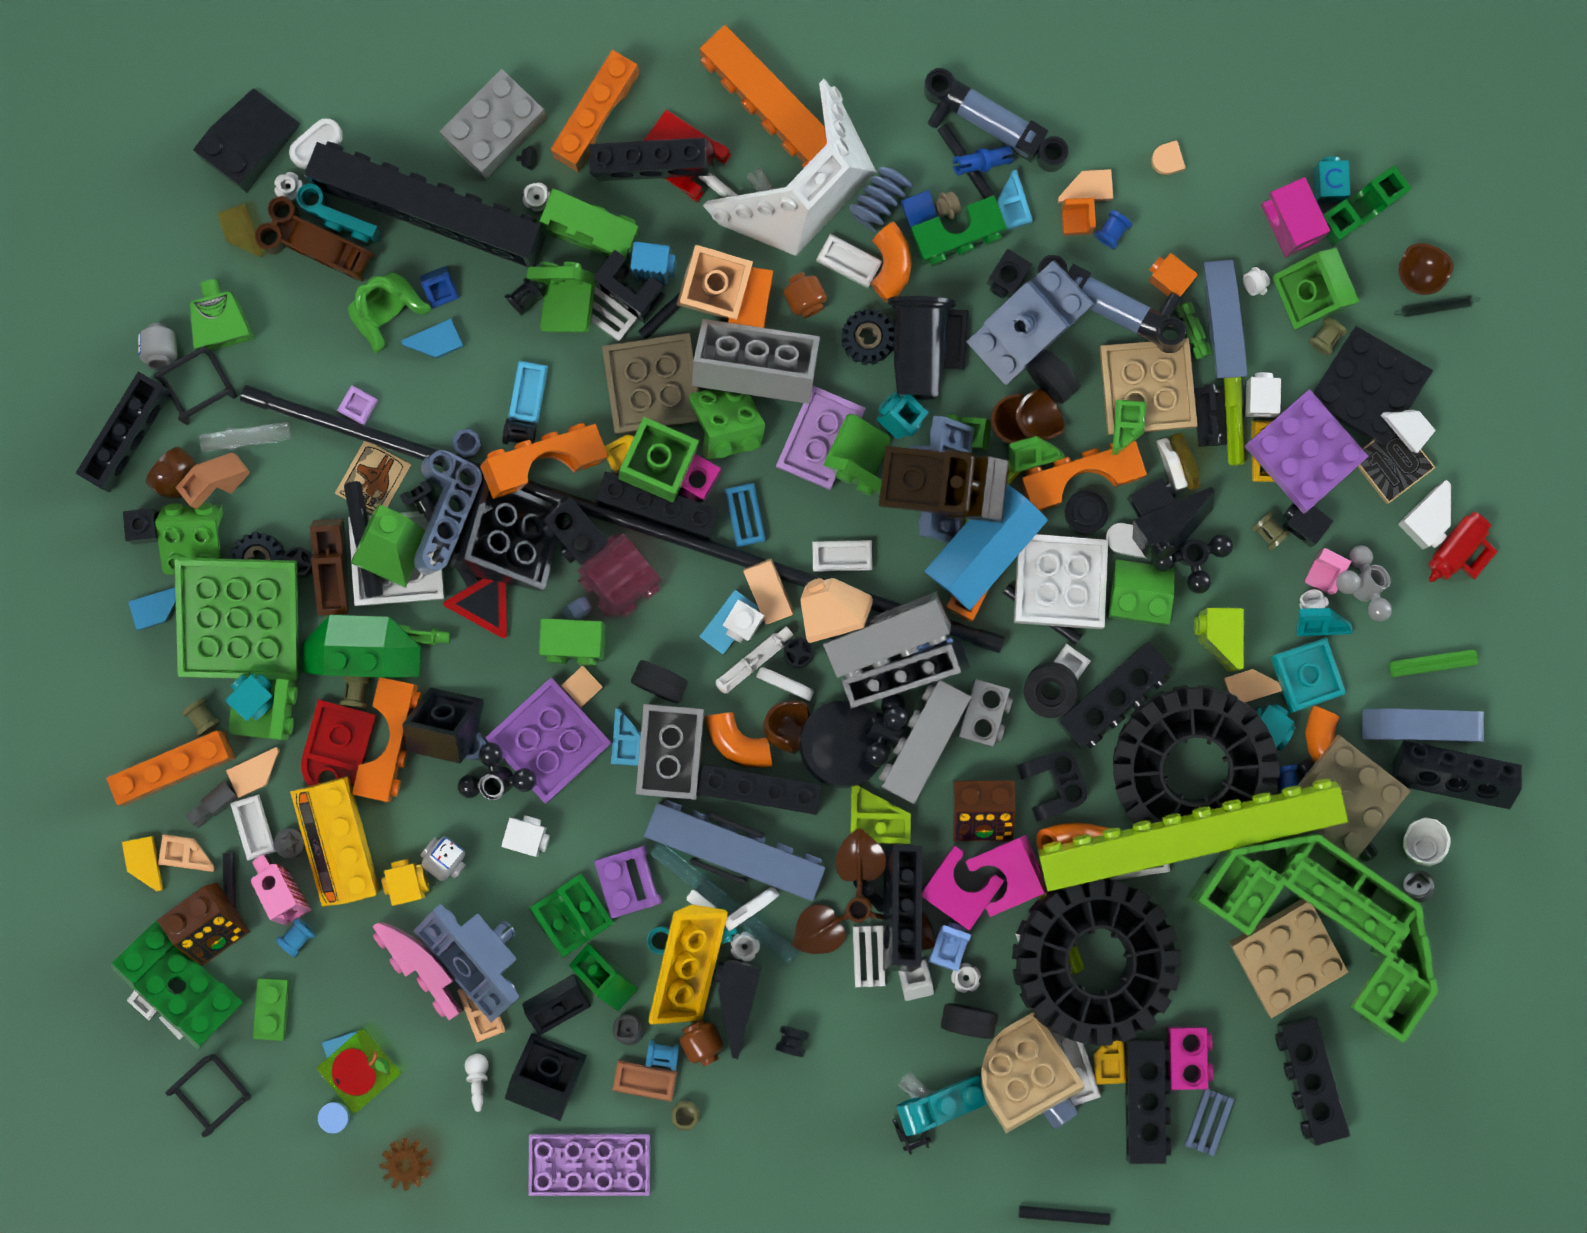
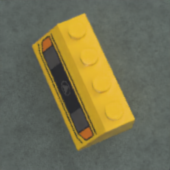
M349 776L290 791L322 907L358 901L376 896L380 892L356 799L352 794L353 788Z

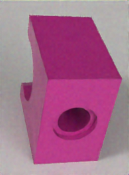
M1305 177L1272 191L1269 194L1271 199L1261 204L1285 258L1319 244L1330 232Z
M1027 835L965 861L969 871H976L990 865L1002 870L1006 876L1008 885L1003 898L996 899L986 906L990 917L1048 892L1043 871Z
M953 845L922 888V897L970 931L1004 880L992 874L978 890L964 891L960 889L954 880V868L956 863L962 858L963 851Z

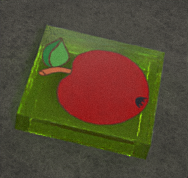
M364 1028L359 1030L316 1068L354 1114L402 1074Z

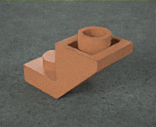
M231 452L195 465L175 488L189 506L198 509L216 488L232 494L250 474V471L240 458Z

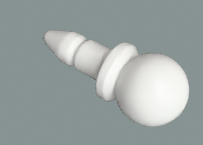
M478 1053L470 1055L465 1061V1070L468 1074L466 1081L472 1083L471 1094L473 1096L471 1099L476 1112H480L484 1101L482 1082L488 1080L485 1074L489 1068L487 1058Z

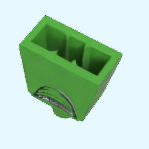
M217 279L201 282L200 286L204 298L190 302L194 349L206 347L210 351L255 340L237 297L231 291L221 293Z

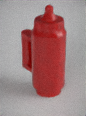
M1472 512L1460 521L1432 555V560L1428 564L1431 570L1430 582H1435L1439 578L1448 580L1460 569L1474 580L1497 554V550L1486 540V537L1489 535L1488 530L1492 527L1488 520L1480 514ZM1481 545L1484 548L1483 552L1469 567L1466 561Z

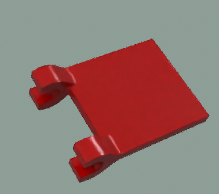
M668 110L664 111L644 139V141L706 138L713 146V157L725 165L732 156L726 146L710 139ZM693 177L663 178L697 203L705 194L701 186L691 181Z

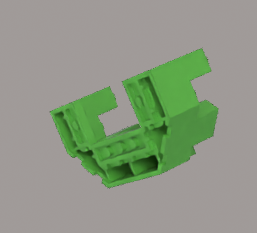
M1306 834L1289 838L1282 837L1226 850L1222 853L1209 874L1203 873L1186 898L1209 914L1223 918L1247 936L1252 934L1285 886L1370 945L1372 948L1369 952L1381 961L1350 1007L1362 1015L1360 1019L1383 1035L1405 1043L1438 994L1437 981L1434 978L1431 963L1433 961L1429 940L1424 927L1422 905L1321 835Z

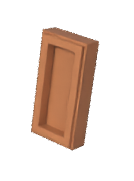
M618 1060L612 1091L672 1102L677 1071L654 1066L646 1067L644 1064Z

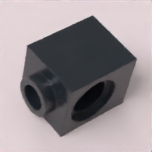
M1007 248L988 278L987 285L991 286L989 290L1002 299L1006 296L1010 298L1016 293L1029 273L1032 263ZM1004 270H1010L1015 274L1016 280L1012 283H1006L1001 279L1000 273Z
M1159 478L1130 495L1127 500L1137 517L1140 518L1175 503L1174 498L1177 495L1168 481L1164 483L1163 479Z
M1292 503L1283 515L1287 520L1282 527L1306 545L1312 547L1318 543L1333 523V520L1315 506L1303 514Z
M153 508L123 511L125 541L134 545L158 542L155 521L160 511Z

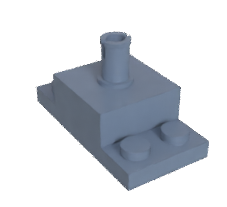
M1053 260L1035 278L1026 282L984 322L985 325L967 343L1005 385H1008L1043 350H1046L1085 314L1094 303L1060 265Z
M933 416V423L929 433L930 446L909 445V448L971 453L974 427L944 416ZM922 512L919 518V536L946 544L963 527V519L942 517L938 513Z
M440 904L416 927L414 933L492 1023L520 998L515 986L501 975L517 960L504 945L515 936V931L512 927L506 933H502L510 926L506 921H502L492 930L478 913L460 927L453 913L446 910Z

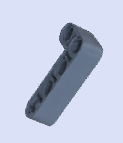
M445 450L434 452L425 458L421 465L424 477L443 487L414 558L417 570L426 575L433 574L447 565L482 481V473L479 467ZM434 459L442 463V473L435 470L433 466ZM461 472L468 475L470 479L469 486L463 484L460 480ZM449 499H454L458 503V512L451 510ZM439 525L446 528L448 533L447 539L439 536L437 531ZM434 552V554H433V556H432V560H433L434 562H436V563H434V564L432 565V564H430L431 558L428 557L427 555H429V554H431V553Z
M1362 710V740L1484 742V712Z

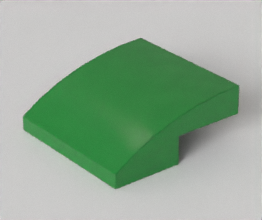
M579 874L528 909L561 959L614 924L582 874Z

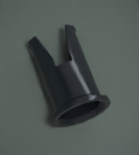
M930 296L888 298V304L892 305L895 309L893 352L897 393L899 395H911L914 399L920 400L936 399L939 393L947 351L948 312L956 306V301Z

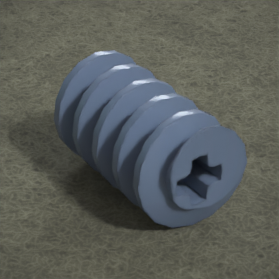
M880 167L878 169L880 177L873 176L871 178L873 186H865L863 190L865 195L857 196L856 200L859 205L851 204L849 207L853 217L873 232H876L872 226L873 223L884 224L879 216L880 214L891 215L886 206L888 204L895 207L898 206L894 196L905 197L901 187L905 186L910 189L913 187L907 178L893 168Z

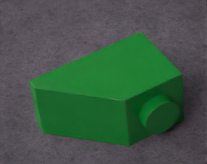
M589 943L569 965L599 999L618 1012L638 990L623 972Z

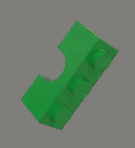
M1395 165L1372 180L1348 200L1345 199L1323 215L1330 229V232L1325 237L1332 247L1402 199L1412 189Z
M990 196L966 206L965 214L969 227L962 233L953 234L945 230L939 216L912 226L910 234L922 265L930 263L931 266H936L948 260L947 256L954 253L962 256L974 251L975 245L983 242L986 245H991L1002 240V235L1006 233L1007 226L995 196Z

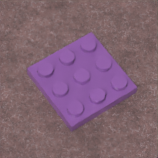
M1310 389L1244 446L1303 514L1369 457Z
M552 677L485 737L489 743H496L501 747L503 758L515 771L521 768H528L535 773L536 785L532 790L545 804L553 799L612 744Z

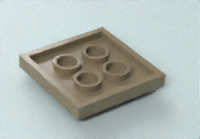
M690 333L602 346L615 435L637 432L643 417L667 427L699 422L689 402L690 394L699 392L698 387L692 386L694 356Z
M1339 734L1297 785L1303 789L1313 786L1312 783L1321 779H1331V782L1336 781L1341 787L1348 822L1314 831L1355 860L1411 792V790Z

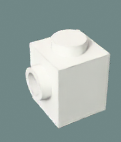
M1255 373V377H1251L1246 381L1245 417H1277L1280 414L1281 378H1273L1272 373Z
M737 600L722 626L728 629L726 635L740 643L743 639L751 641L766 615L743 601Z
M524 815L523 820L509 818L501 847L537 857L540 851H546L550 835L545 834L547 827L540 825L542 821L540 819Z

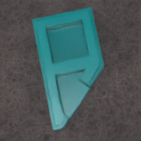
M1330 608L1299 609L1296 623L1297 636L1352 634L1353 632L1351 623Z

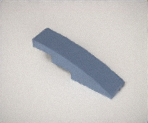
M1233 260L1203 262L1207 322L1210 324L1211 350H1214L1216 379L1246 377L1245 343Z

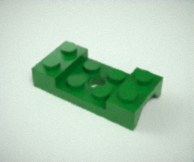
M156 920L111 963V969L198 1051L211 1035L230 1016L235 1014L243 1004L222 982L216 981L197 962L175 947ZM180 979L185 983L186 989L181 994H173L168 989L170 981Z

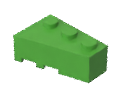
M552 188L540 219L545 234L609 257L616 250L626 258L624 263L627 265L632 255L633 244L637 242L640 234L639 226L635 224L636 221L625 215L615 216L608 213V210L601 206L590 205Z

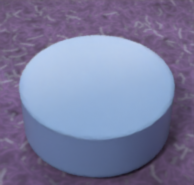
M340 1102L326 1104L318 1114L320 1127L328 1133L342 1131L348 1125L350 1119L347 1107Z

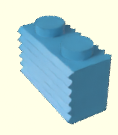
M634 242L630 268L636 282L641 280L643 283L652 277L659 283L668 285L670 278H675L677 261H675L676 255L671 254L670 246Z

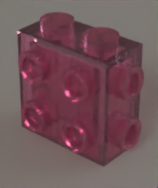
M615 533L607 539L609 543L604 546L602 551L597 555L594 554L577 570L582 576L577 581L588 594L592 591L597 594L601 600L596 604L607 617L613 614L616 618L622 615L625 619L638 608L636 603L645 596L648 600L660 591L659 584L662 582V579L624 533L620 536Z

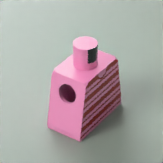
M264 854L252 862L258 875L251 879V883L271 921L287 926L296 917L300 918L312 910L287 868L278 864L274 865L268 854Z

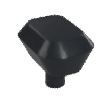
M528 146L524 148L522 155L516 156V161H521L522 167L533 170L536 167L537 151L533 147Z

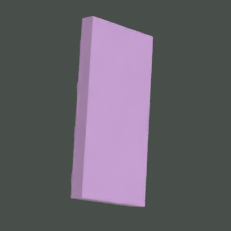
M529 1134L528 1196L650 1195V1134Z

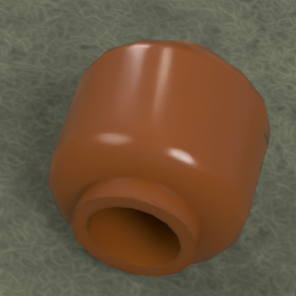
M801 272L788 279L790 284L784 289V296L794 315H802L803 319L824 309L823 304L827 300V295L817 276H805L804 272Z
M704 1019L682 1029L684 1034L681 1035L679 1042L689 1062H701L704 1067L719 1059L717 1053L723 1049L724 1043L713 1023H705Z

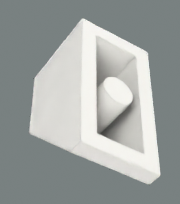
M1447 480L1439 483L1398 523L1422 549L1430 546L1436 548L1446 539L1447 535L1444 532L1451 526V484Z

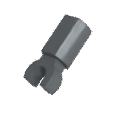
M223 781L201 800L202 804L191 810L186 817L192 825L200 828L212 815L217 816L230 803L236 800L238 796L233 788Z

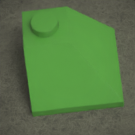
M380 504L374 509L350 563L406 588L415 568V554L426 530L407 516Z

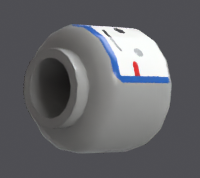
M150 324L148 328L143 329L138 335L139 359L151 369H163L172 364L178 357L177 334L172 329L167 328L165 324Z
M434 837L420 855L423 858L422 867L440 881H445L450 876L456 879L466 867V864L462 862L465 858L464 849L448 837H441L439 840Z

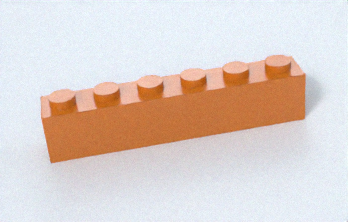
M726 25L722 26L699 48L700 57L702 58L700 62L704 68L711 74L715 71L722 78L720 81L722 86L730 94L735 92L742 99L740 103L749 114L753 115L756 113L763 120L761 122L762 127L771 136L776 134L783 141L781 146L791 157L797 155L801 159L803 169L827 145L825 126Z

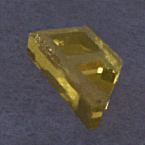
M246 204L217 213L228 243L259 258L264 257L261 247L255 240V229Z
M1181 433L1171 435V443L1180 459L1188 489L1201 488L1198 464Z

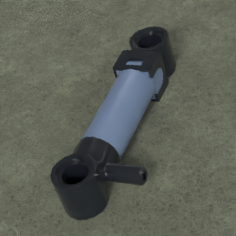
M936 68L927 74L924 84L925 97L931 103L938 104L928 120L929 126L938 128L948 110H951L1014 148V153L1029 162H1032L1035 155H1037L1038 165L1047 172L1058 171L1064 166L1069 152L1068 146L1062 138L1057 136L1046 138L1049 130L1032 120L1028 123L958 81L946 69ZM935 81H942L946 84L947 88L942 92H938L932 88L931 84ZM1047 149H1055L1059 152L1060 158L1051 160L1046 157L1045 151Z
M1048 255L1040 261L1038 274L1050 262L1055 260L1094 303L1089 310L1151 341L1162 352L1175 353L1182 348L1186 336V326L1179 318L1171 317L1180 301V297L1177 294L1170 293L1162 309L1158 312L1092 278L1091 272L1075 264H1072L1068 271L1065 260L1060 256ZM1173 330L1178 334V338L1167 340L1164 338L1163 332Z

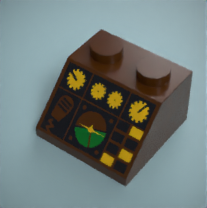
M952 781L953 841H1013L1015 781Z
M218 882L203 886L157 920L172 944L201 966L250 933Z

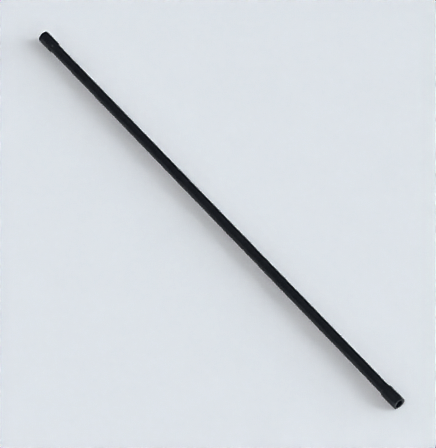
M248 385L244 386L241 393L240 401L264 410H272L420 460H424L438 451L437 449L274 396L269 392ZM464 459V460H466V461H468V462H471V463L475 464L477 467H479V469H480V471H481V473H482V479H484V475H483V472H482L481 467H480L481 464L476 463V462H473V461H470V460H467V459ZM433 460V464L443 467L439 460ZM530 480L521 489L523 492L553 504L558 503L566 495H569L588 516L745 568L768 560ZM774 562L781 580L805 587L810 581L822 578ZM867 593L873 598L872 610L883 613L903 605ZM950 620L951 629L950 634L947 635L1000 653L1005 636Z

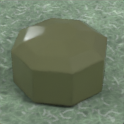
M679 1101L671 1109V1123L678 1130H692L699 1123V1108L692 1101Z

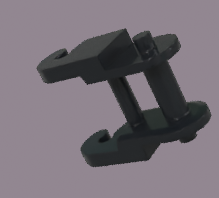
M896 1118L892 1119L900 1142L905 1141L904 1151L908 1150L911 1155V1150L926 1145L927 1148H930L928 1142L931 1139L930 1137L926 1138L924 1134L928 1130L921 1133L923 1139L909 1144L907 1140L909 1136H906L905 1132L900 1131Z

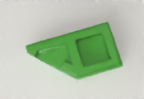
M1116 400L1112 455L1119 454L1144 434L1146 402Z
M1037 436L1009 444V464L1013 473L1065 458L1061 449Z

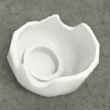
M1422 818L1409 825L1403 839L1404 852L1407 858L1416 865L1430 867L1442 862L1446 857L1451 838L1446 826L1437 819Z

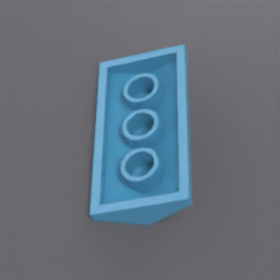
M1007 484L1003 522L968 520L924 572L970 611L1045 525L1048 519L1026 497Z

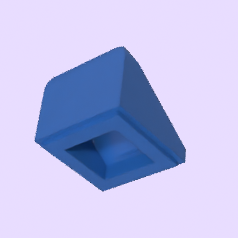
M929 190L901 201V207L910 229L912 226L938 217Z
M447 266L420 276L422 287L432 309L459 298Z

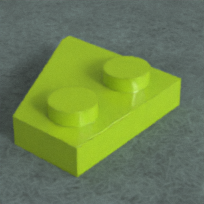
M858 785L851 787L850 834L857 829H863L878 843L910 844V813Z

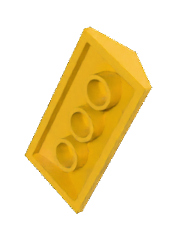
M691 904L674 912L648 1020L651 1025L691 1022L703 1019L728 915L726 910Z

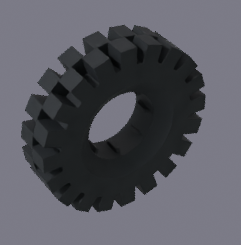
M1188 685L1173 687L1172 691L1166 693L1162 691L1150 697V701L1143 706L1140 705L1131 714L1128 723H1124L1118 736L1113 756V776L1116 792L1120 803L1125 808L1126 814L1133 824L1140 821H1150L1151 824L1161 822L1164 816L1171 814H1180L1181 817L1193 814L1192 811L1201 807H1210L1211 810L1223 807L1222 804L1231 800H1240L1241 803L1253 800L1252 797L1261 793H1270L1271 796L1276 795L1278 789L1276 783L1277 777H1279L1277 749L1264 721L1261 720L1255 710L1247 703L1239 700L1237 696L1225 690L1222 692L1215 690L1214 687L1198 685V687H1188ZM1189 738L1207 739V744L1209 745L1214 742L1226 754V756L1222 757L1223 761H1228V774L1226 780H1221L1222 787L1213 795L1207 797L1205 794L1203 799L1198 800L1184 798L1183 793L1180 796L1177 795L1166 784L1169 781L1168 776L1163 777L1165 758H1170L1168 752L1183 740L1185 743H1188L1187 739Z
M1100 879L1046 892L1047 897L1043 900H1037L1028 910L1031 915L1027 921H1021L1016 933L1020 935L1019 943L1013 944L1012 959L1016 960L1017 969H1012L1015 984L1019 985L1022 993L1019 995L1026 1008L1031 1009L1034 1012L1033 1016L1043 1026L1053 1030L1052 1032L1084 1044L1091 1043L1097 1046L1113 1045V1041L1125 1042L1135 1038V1033L1139 1030L1147 1031L1157 1022L1154 1018L1157 1013L1164 1014L1172 1001L1167 997L1170 990H1177L1180 976L1175 975V966H1181V952L1174 948L1173 942L1177 941L1178 938L1174 927L1167 925L1165 918L1168 917L1158 904H1153L1150 901L1151 897L1141 890L1131 888L1129 884L1114 880ZM1095 929H1106L1112 932L1110 935L1112 938H1118L1125 949V953H1123V956L1126 957L1125 972L1123 976H1119L1120 981L1109 991L1101 989L1100 994H1089L1084 991L1085 987L1083 985L1077 986L1070 974L1072 966H1069V954L1071 948L1076 947V940L1084 933L1094 934Z

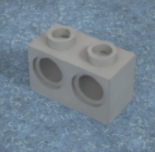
M975 679L969 695L971 699L966 706L957 737L989 747H994L995 742L1000 743L1005 726L1000 724L1003 713L1009 714L1013 702V697L1008 696L1010 689ZM988 691L996 693L999 698L998 705L995 708H988L983 703V695ZM978 720H985L989 723L990 733L988 736L980 737L975 733L974 726Z

